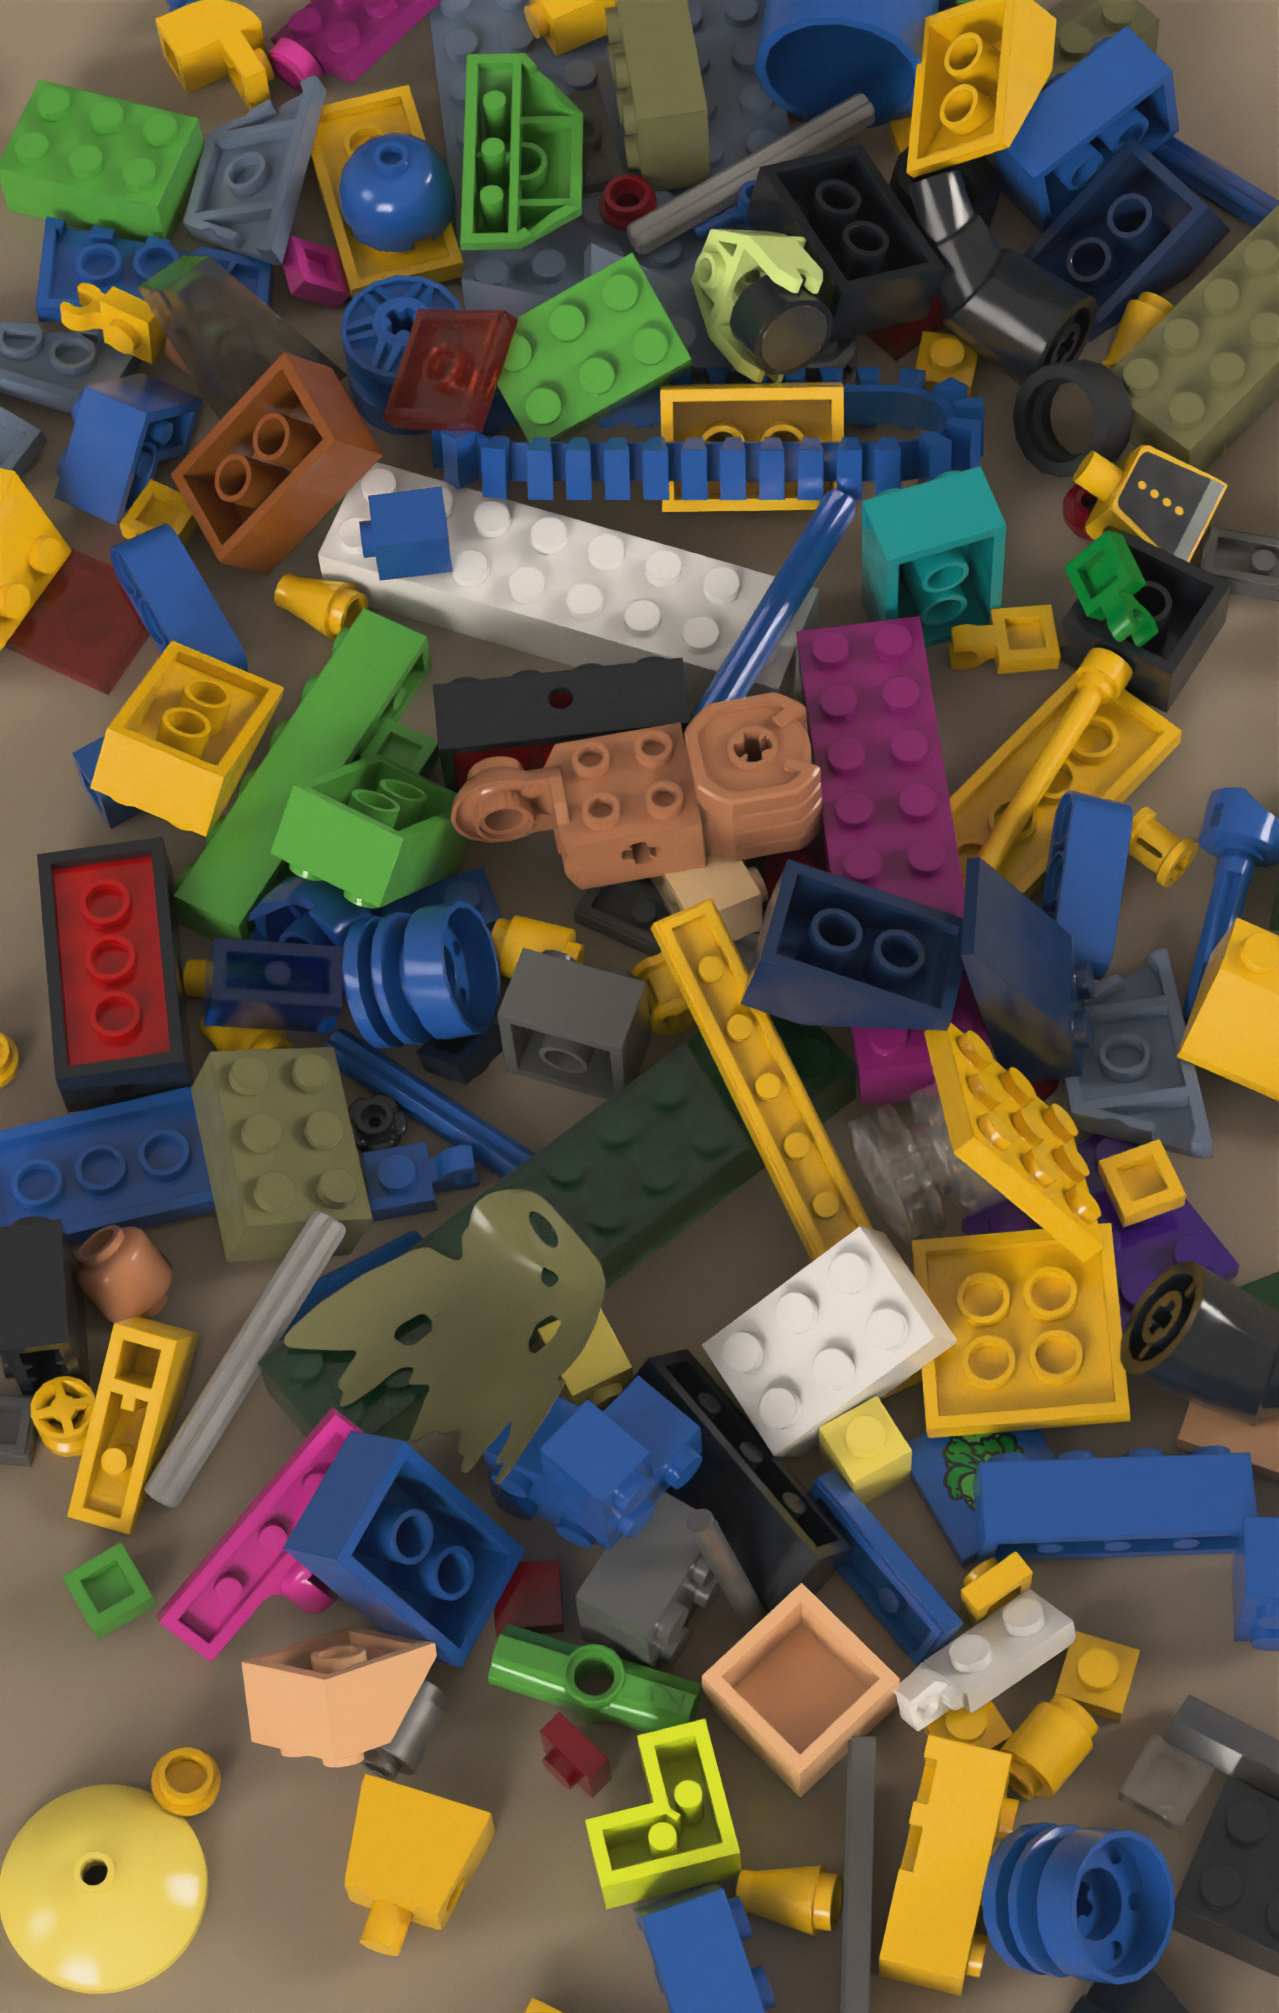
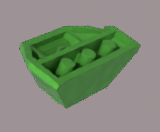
M525 53L467 54L461 250L522 249L582 215L583 112L551 80L537 70L536 64Z

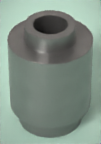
M424 1679L391 1743L365 1751L364 1760L360 1764L374 1774L389 1780H395L398 1773L413 1775L444 1717L440 1707L446 1698L445 1694L438 1687Z

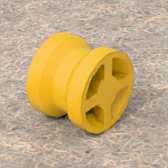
M65 1376L49 1380L35 1392L30 1404L31 1418L45 1447L54 1454L63 1457L82 1455L96 1399L91 1387L81 1379ZM79 1415L77 1422L73 1425V1419Z

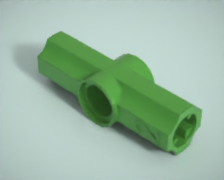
M506 1624L505 1629L499 1635L488 1673V1683L490 1685L570 1709L577 1718L586 1723L602 1724L611 1722L643 1733L696 1721L703 1693L702 1684L620 1659L614 1650L605 1645L589 1644L578 1646L510 1624ZM593 1673L605 1674L614 1681L609 1690L596 1696L586 1695L577 1686L584 1677Z

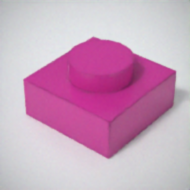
M295 236L289 238L282 265L291 295L337 309L350 296L338 250Z

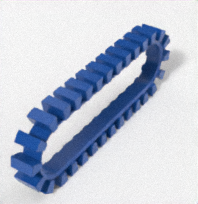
M706 367V384H731V367ZM806 367L792 374H784L781 383H806ZM818 367V382H842L843 384V367ZM856 367L855 385H843L844 424H859L860 428H875L876 424H898V429L913 430L917 427L928 432L919 434V438L905 441H897L896 437H881L880 441H858L857 437H842L841 441H820L818 437H803L802 442H781L780 437H765L763 442H743L741 437H726L724 442H704L702 437H688L685 442H665L664 437H649L647 442H627L625 437H610L608 442H588L587 437H572L570 442H549L548 437H534L531 442L509 441V437L495 435L491 438L483 435L485 433L490 435L501 432L502 427L519 425L491 373L486 372L469 377L470 393L448 386L436 396L437 409H430L432 459L434 469L443 468L444 481L455 488L461 489L478 480L479 474H481L483 497L507 500L511 481H527L528 500H554L553 481H566L567 500H592V481L605 482V500H631L630 481H643V500H669V481H682V500H708L707 481H720L721 500H746V482H759V500H785V482H798V500H822L824 482H836L837 490L843 494L851 495L855 500H862V482H875L876 496L887 489H901V481L918 479V484L931 481L947 471L962 472L980 466V457L984 455L985 407L980 396L967 398L968 385L952 377L933 386V392L925 390L926 370L902 367L899 385H880L881 367ZM693 369L671 380L669 385L694 384ZM766 374L761 383H768V376ZM743 375V384L756 383ZM661 387L595 424H598L599 428H614L615 424H635L636 428H651L653 424H661Z

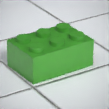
M38 80L0 159V183L9 211L45 220L46 216L66 220V224L89 231L92 225L114 229L119 238L146 242L147 237L150 236L170 240L171 242L189 203L204 147L199 118Z
M633 252L473 342L528 442H531L534 437H548L549 442H563L694 368L689 353Z
M375 754L294 784L270 854L290 863L289 869L294 874L311 881H326L344 890L343 895L350 902L361 907L375 909L459 873L471 840L456 832L450 821L456 792Z

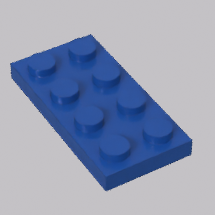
M192 1086L0 1130V1227L12 1226L15 1221L31 1216L45 1217L49 1220L61 1219L70 1244L73 1245L85 1242L98 1230L113 1224L118 1225L120 1228L133 1226L141 1229L216 1211L191 1094Z

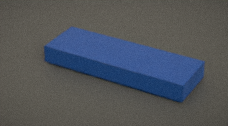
M833 1469L819 1476L809 1490L810 1494L856 1547L837 1569V1572L918 1667L925 1659L949 1644L964 1622L840 1475Z

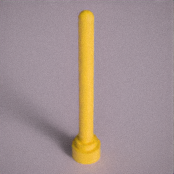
M1092 648L1078 668L1077 676L1079 680L1076 684L1079 690L1078 694L976 856L981 857L996 871L1099 705L1107 704L1110 699L1118 698L1133 675L1132 669L1119 655L1104 648ZM965 874L964 877L962 878V880H963V887H964V893H965L966 874Z

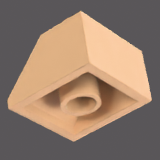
M348 1626L241 1661L252 1742L279 1748L281 1755L286 1757L308 1755L321 1758L323 1765L327 1767H345L362 1762L365 1751L391 1743L437 1657L435 1643Z

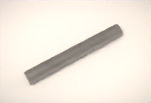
M697 1509L688 1516L686 1521L687 1528L746 1633H748L767 1615V1612L713 1514L707 1509Z

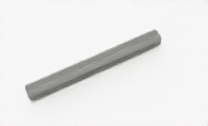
M857 93L635 220L626 228L627 238L631 246L640 255L652 252L692 227L738 202L740 188L744 183L757 179L760 167L823 153L872 125L875 121L873 104L869 102L864 94Z
M316 1210L310 1215L147 1480L144 1490L150 1497L172 1508L180 1504L346 1234V1228L341 1222L322 1211Z

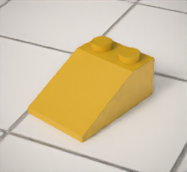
M974 0L925 17L922 60L916 66L907 174L915 178L1010 147L1052 72L1057 21L1055 17L1034 0Z
M171 641L107 727L90 788L110 796L119 804L136 807L169 821L176 828L193 831L206 837L234 793L283 696L285 687L180 643Z

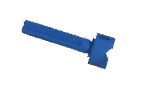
M1221 788L1212 791L1207 802L1198 838L1200 847L1208 854L1218 858L1214 873L1215 880L1182 1010L1185 1026H1187L1210 954L1235 919H1241L1255 867H1269L1279 863V819L1267 811L1244 788Z

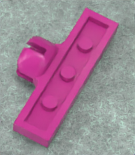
M332 1407L157 1613L158 1622L212 1662L260 1604L272 1595L286 1597L307 1614H319L335 1603L337 1599L328 1593L330 1588L283 1549L350 1431L365 1432Z

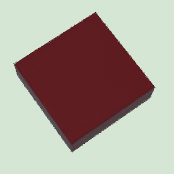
M559 1559L520 1562L494 1608L497 1637L503 1632L506 1624L539 1634L565 1632Z

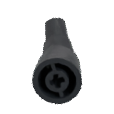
M960 170L938 174L910 185L909 189L919 230L945 267L935 295L940 307L938 320L1020 386L1024 384L1028 376L1044 365L1078 360L1090 337L1096 319L1097 302L1095 298L1037 265L1012 248L1002 249L981 216L974 214Z
M1183 1261L1168 1268L1143 1293L1128 1319L1121 1340L1120 1361L1123 1368L1130 1374L1160 1389L1251 1426H1255L1262 1418L1279 1416V1311L1195 1261Z

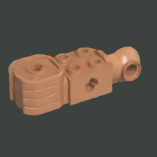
M772 692L706 705L694 716L684 733L685 739L681 723L678 722L555 744L544 768L525 771L522 764L511 757L496 756L481 760L471 767L467 775L468 780L456 794L452 805L450 821L459 834L469 840L484 843L509 842L526 837L534 832L553 829L558 854L562 855L565 875L578 888L584 890L663 876L668 873L706 867L705 857L721 855L738 861L804 848L816 837L823 826L820 767L812 764L811 744L807 732V722H805L807 719L806 707L788 696Z

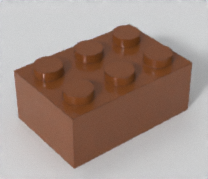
M283 352L170 475L218 561L268 576L383 454L333 369Z

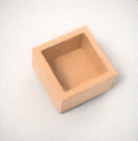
M802 1583L701 1676L704 1702L800 1798L848 1753V1740H852V1736H866L898 1705L894 1692L900 1686V1678Z

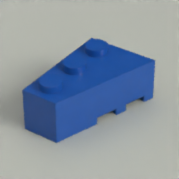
M709 1883L633 1909L639 1929H643L656 1968L654 1973L661 1993H664L670 2013H765L766 2010L776 2007L774 1995L763 1966L760 1965L750 1969L741 1941L752 1938L753 1934L739 1896L727 1900L724 1888L715 1883Z

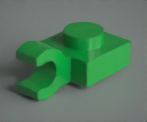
M1107 530L1064 566L1087 617L1101 621L1106 618L1108 628L1116 641L1122 642L1131 634L1135 645L1141 647L1158 633L1156 622L1151 614L1133 596L1146 585V582L1122 534Z

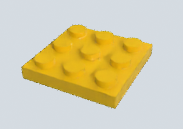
M950 1023L947 1031L926 1030L924 1035L953 1153L1079 1259L1086 1262L1105 1246L1097 1221L1101 1216V1211L1097 1202L1089 1193L1085 1179L1089 1175V1169L1082 1156L1078 1153L1074 1137L1078 1135V1130L1072 1118L1058 1104L1053 1103L1048 1106L1039 1099L1030 1082L1019 1070L1014 1067L1006 1070L996 1062L988 1046L973 1031L968 1030L966 1033H963L952 1023Z
M1111 1223L1098 1224L1105 1247L1086 1262L1079 1259L1045 1229L912 1240L914 1277L958 1341L922 1368L928 1438L1131 1422L1126 1370L1120 1361L1122 1326Z

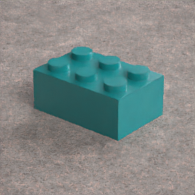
M981 466L962 472L947 471L931 481L904 489H887L871 499L862 501L861 602L869 622L920 616L925 648L951 641V627L964 624L989 625L991 609L1001 608L1007 526Z

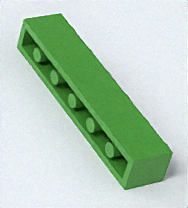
M363 608L351 627L345 626L342 628L333 644L332 657L321 673L315 672L306 682L301 695V704L290 720L285 719L281 721L275 729L270 741V751L258 768L252 767L245 774L238 790L237 801L227 816L221 815L208 833L206 848L194 865L188 864L179 874L173 894L183 926L239 953L250 951L252 948L250 934L256 929L254 919L249 921L251 911L270 891L286 878L296 876L289 869L290 863L270 854L293 785L358 761L386 717L396 722L399 721L432 670L427 636Z

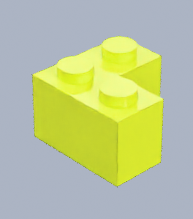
M705 1719L637 1735L640 1760L651 1803L585 1820L606 1910L739 1876L742 1870L740 1850Z

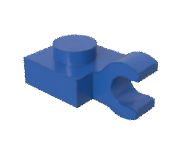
M426 1142L362 1153L369 1205L374 1221L438 1210L436 1192L464 1190L480 1185L477 1161L473 1157L471 1145L450 1147L433 1158H430Z

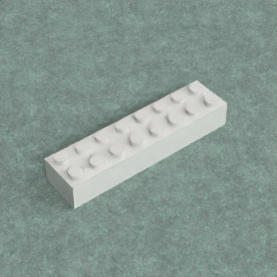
M378 462L346 493L318 553L322 578L325 580L354 583L358 592L366 595L369 607L573 667L588 663H596L603 666L636 663L640 659L652 656L665 659L683 657L687 697L689 701L696 703L700 702L775 578L773 575L508 499L483 497L480 491L466 487L457 489L445 481ZM442 487L453 572L380 581L376 557L364 558L359 521L371 520L368 496ZM811 587L746 697L772 692L792 697L799 679L796 631L819 629L818 588Z

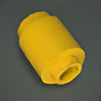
M515 915L512 920L500 917L493 927L491 937L502 977L512 978L523 948L540 953L545 950H555L571 956L577 963H583L585 947L583 944L576 943L575 929Z
M1061 1694L1054 1695L1049 1703L1040 1702L999 1750L1012 1754L1008 1786L1026 1799L1031 1800L1035 1795L1043 1799H1051L1093 1749L1091 1739L1098 1732V1726L1092 1716L1077 1702Z

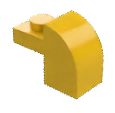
M202 0L185 5L155 19L163 56L187 94L228 76L249 110L268 99L271 100L268 82L274 80V73L267 58L261 21L248 8L227 0Z

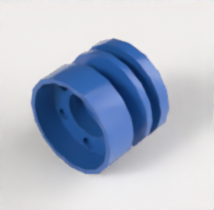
M392 276L375 281L358 292L343 312L340 336L347 363L350 392L356 409L372 426L391 434L421 435L431 432L430 409H437L436 396L448 386L470 393L469 377L472 376V369L467 349L468 339L465 332V318L458 299L442 284L422 276Z
M453 901L420 907L412 915L403 912L388 913L385 917H364L350 926L344 942L342 962L345 995L352 1018L362 1037L375 1049L388 1050L400 1048L404 1044H424L432 1036L435 1039L448 1040L484 1034L493 1026L500 1005L501 982L498 958L491 933L481 914L469 902Z
M1047 1822L1021 1825L1002 1839L989 1862L982 1890L983 1919L992 1947L1008 1966L1033 1975L1048 1974L1058 1978L1073 1976L1082 1981L1115 1985L1138 1981L1158 1963L1169 1943L1175 1916L1174 1883L1164 1855L1150 1838L1130 1829L1106 1827L1083 1829L1071 1824L1057 1825Z

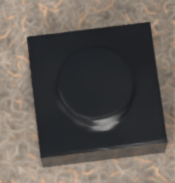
M493 1024L484 1034L448 1040L435 1039L432 1036L416 1051V1054L425 1071L467 1085L473 1078L481 1075L488 1068L490 1062L503 1051L499 1025Z

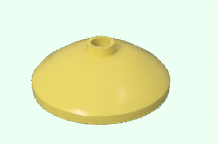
M118 1784L93 1785L73 1790L52 1800L39 1809L20 1829L10 1845L0 1874V1914L4 1929L11 1944L24 1962L38 1975L57 1986L88 1994H107L137 1987L168 1969L183 1954L196 1935L202 1922L208 1898L209 1882L205 1856L193 1829L185 1818L171 1814L157 1803L152 1793L139 1788ZM102 1865L108 1868L107 1876L100 1884L88 1885L84 1883L85 1874L91 1867Z

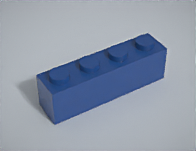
M1204 1446L1194 1449L1190 1452V1455L1163 1456V1452L1159 1449L1139 1448L1124 1453L1122 1457L1096 1458L1093 1452L1075 1450L1061 1453L1053 1460H1028V1456L1021 1453H1002L990 1457L988 1462H979L973 1480L979 1563L990 1558H996L998 1562H1001L1015 1551L1024 1561L1235 1553L1243 1517H1258L1251 1454L1230 1453V1449L1224 1446Z

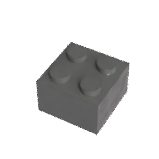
M523 948L497 1014L506 1071L628 1105L651 1042L646 982L638 980L635 975L621 968L606 967L601 970L577 963L571 956L559 951L545 950L540 953Z
M666 1492L653 1503L656 1507L655 1512L641 1532L631 1539L623 1535L610 1550L605 1548L575 1595L583 1641L588 1644L605 1645L614 1650L620 1659L655 1670H659L663 1662L669 1666L675 1664L690 1638L691 1630L686 1628V1625L698 1606L708 1609L722 1589L686 1525L688 1516L696 1509Z

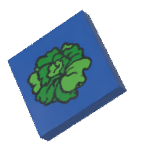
M1039 1429L928 1438L927 1432L907 1441L912 1450L910 1479L961 1568L978 1560L973 1480L978 1463L988 1462L990 1457L1002 1453H1021L1028 1456V1460L1055 1459L1054 1453Z

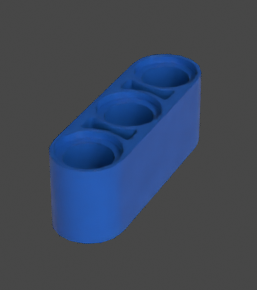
M169 524L159 525L110 548V559L115 574L161 654L171 641H175L248 672L246 656L237 636L178 535Z
M1069 790L1062 796L1055 813L1040 909L1072 935L1080 962L1090 961L1094 980L1100 981L1109 969L1115 946L1133 813L1130 804Z

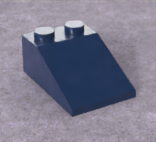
M1131 137L1025 251L1023 256L1095 298L1097 314L1088 339L1091 342L1121 322L1130 300H1137L1143 292L1160 295L1190 275L1231 230L1209 205Z
M981 857L967 858L961 958L997 1062L1006 1070L1011 1067L1016 1068L1029 1082L1082 1076L1083 1049L1093 1047L1091 1017L1089 1011L1085 1009V1000H1091L1095 997V981L1090 961L1080 962L1072 935Z
M788 859L767 905L740 1004L801 1025L947 1031L951 1023L964 968L961 958L963 918Z

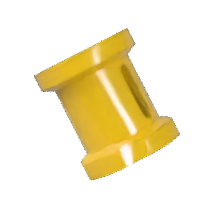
M1146 806L1133 816L1128 857L1132 856L1157 874L1156 882L1164 888H1169L1189 868L1197 854L1199 843L1191 837L1182 839L1156 821L1157 813Z
M663 953L648 957L638 963L631 973L638 980L646 982L648 1005L652 1012L649 1017L652 1031L657 1035L667 1036L684 1032L695 1026L696 1022Z

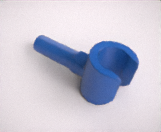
M756 180L748 181L742 185L737 205L727 209L726 212L692 227L698 241L707 237L710 229H724L738 223L751 228L745 216Z

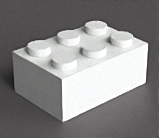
M858 1227L703 1343L702 1346L774 1456L800 1458L819 1444V1427L875 1396H878L879 1399L958 1341L886 1234L881 1231Z

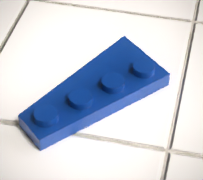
M46 216L36 312L39 322H62L60 304L65 301L73 306L82 307L79 304L77 286L80 283H89L99 288L104 294L114 286L162 308L163 320L171 308L179 301H183L188 305L201 296H207L215 299L242 321H270L274 281L273 266L270 263L243 254L202 246L195 252L176 249L171 246L170 240L148 236L146 242L119 238L114 229L92 225L90 232L67 228L66 220Z

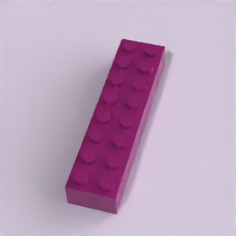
M920 616L796 631L798 671L803 705L806 707L807 732L811 744L812 764L820 767L821 771L820 783L823 806V826L821 831L827 872L963 918L965 893ZM964 967L951 1023L963 1033H966L968 1030L973 1031L989 1048L987 1030ZM850 1027L861 1107L940 1097L924 1035L926 1030Z

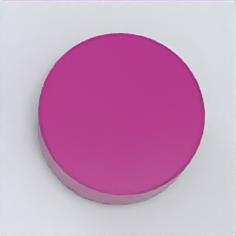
M280 38L267 53V58L273 72L286 85L298 92H303L300 81L315 75L321 80L324 76L317 60L304 47L289 38Z

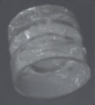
M936 1082L910 1094L914 1125L908 1127L903 1118L890 1104L877 1109L878 1121L884 1138L881 1137L874 1124L866 1115L847 1123L854 1149L855 1166L866 1194L878 1215L889 1224L903 1246L911 1245L912 1240L922 1239V1229L916 1209L933 1232H939L946 1228L945 1210L941 1200L946 1195L950 1197L951 1201L965 1217H971L1008 1200V1198L953 1153Z

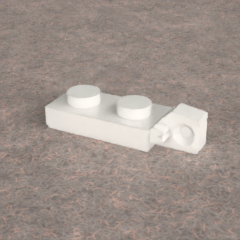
M1029 1588L925 1659L900 1683L894 1694L897 1697L901 1718L915 1730L920 1731L950 1709L956 1711L964 1708L969 1713H974L1075 1643L1074 1640L1077 1636L1073 1620Z

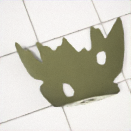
M527 1189L496 1191L476 1202L472 1210L469 1226L463 1232V1256L460 1260H453L429 1247L413 1249L390 1262L362 1274L315 1306L284 1337V1344L288 1348L335 1351L355 1350V1357L338 1382L339 1389L344 1392L340 1401L341 1407L354 1403L400 1368H413L409 1384L428 1385L429 1391L411 1433L410 1441L416 1442L432 1432L447 1435L460 1430L461 1438L458 1452L464 1456L461 1464V1471L463 1473H468L474 1467L485 1450L511 1422L509 1438L496 1460V1464L504 1462L495 1481L497 1485L511 1471L562 1391L565 1380L558 1381V1377L568 1370L586 1346L598 1319L606 1284L601 1263L541 1195ZM530 1212H538L550 1222L558 1236L557 1247H552L539 1238L531 1225ZM546 1267L547 1270L554 1272L559 1278L554 1286L549 1287L542 1282L543 1268ZM420 1314H425L431 1319V1332L416 1344L403 1345L395 1339L396 1329L408 1320ZM552 1315L558 1318L561 1324L554 1337L537 1353L531 1352L528 1344L536 1325Z

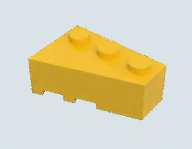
M0 468V651L72 552L16 472Z
M928 1734L923 1756L925 1757L924 1771L917 1800L913 1802L909 1820L911 1826L901 1868L898 1870L879 1957V1976L962 1996L966 1975L980 1978L989 1939V1935L976 1933L981 1908L983 1907L982 1890L989 1862L994 1855L997 1839L1002 1840L1013 1832L1019 1800L1007 1798L1012 1754Z

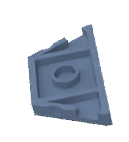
M316 75L300 81L303 90L302 94L276 108L272 101L268 99L250 109L242 118L229 121L207 134L183 224L194 238L273 265L283 263L327 92Z
M1167 948L1157 949L1148 955L1147 966L1123 980L1117 973L1095 986L1094 999L1085 1000V1009L1089 1011L1092 1022L1093 1047L1083 1049L1082 1076L1062 1078L1069 1116L1074 1121L1078 1130L1141 1145L1160 1139L1166 1151L1199 1159L1213 1158V1141L1195 1065L1176 1057L1186 1026Z

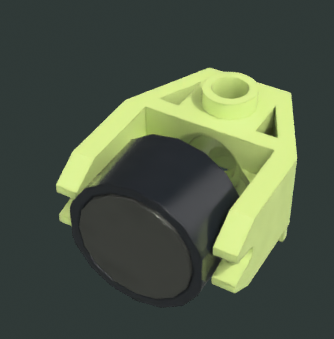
M710 229L703 250L697 258L695 270L691 278L708 336L739 373L756 383H761L765 374L774 382L781 383L784 374L795 373L813 362L823 352L831 338L834 325L832 313L817 296L823 281V270L803 249L807 241L804 237L787 236L783 233L771 231Z

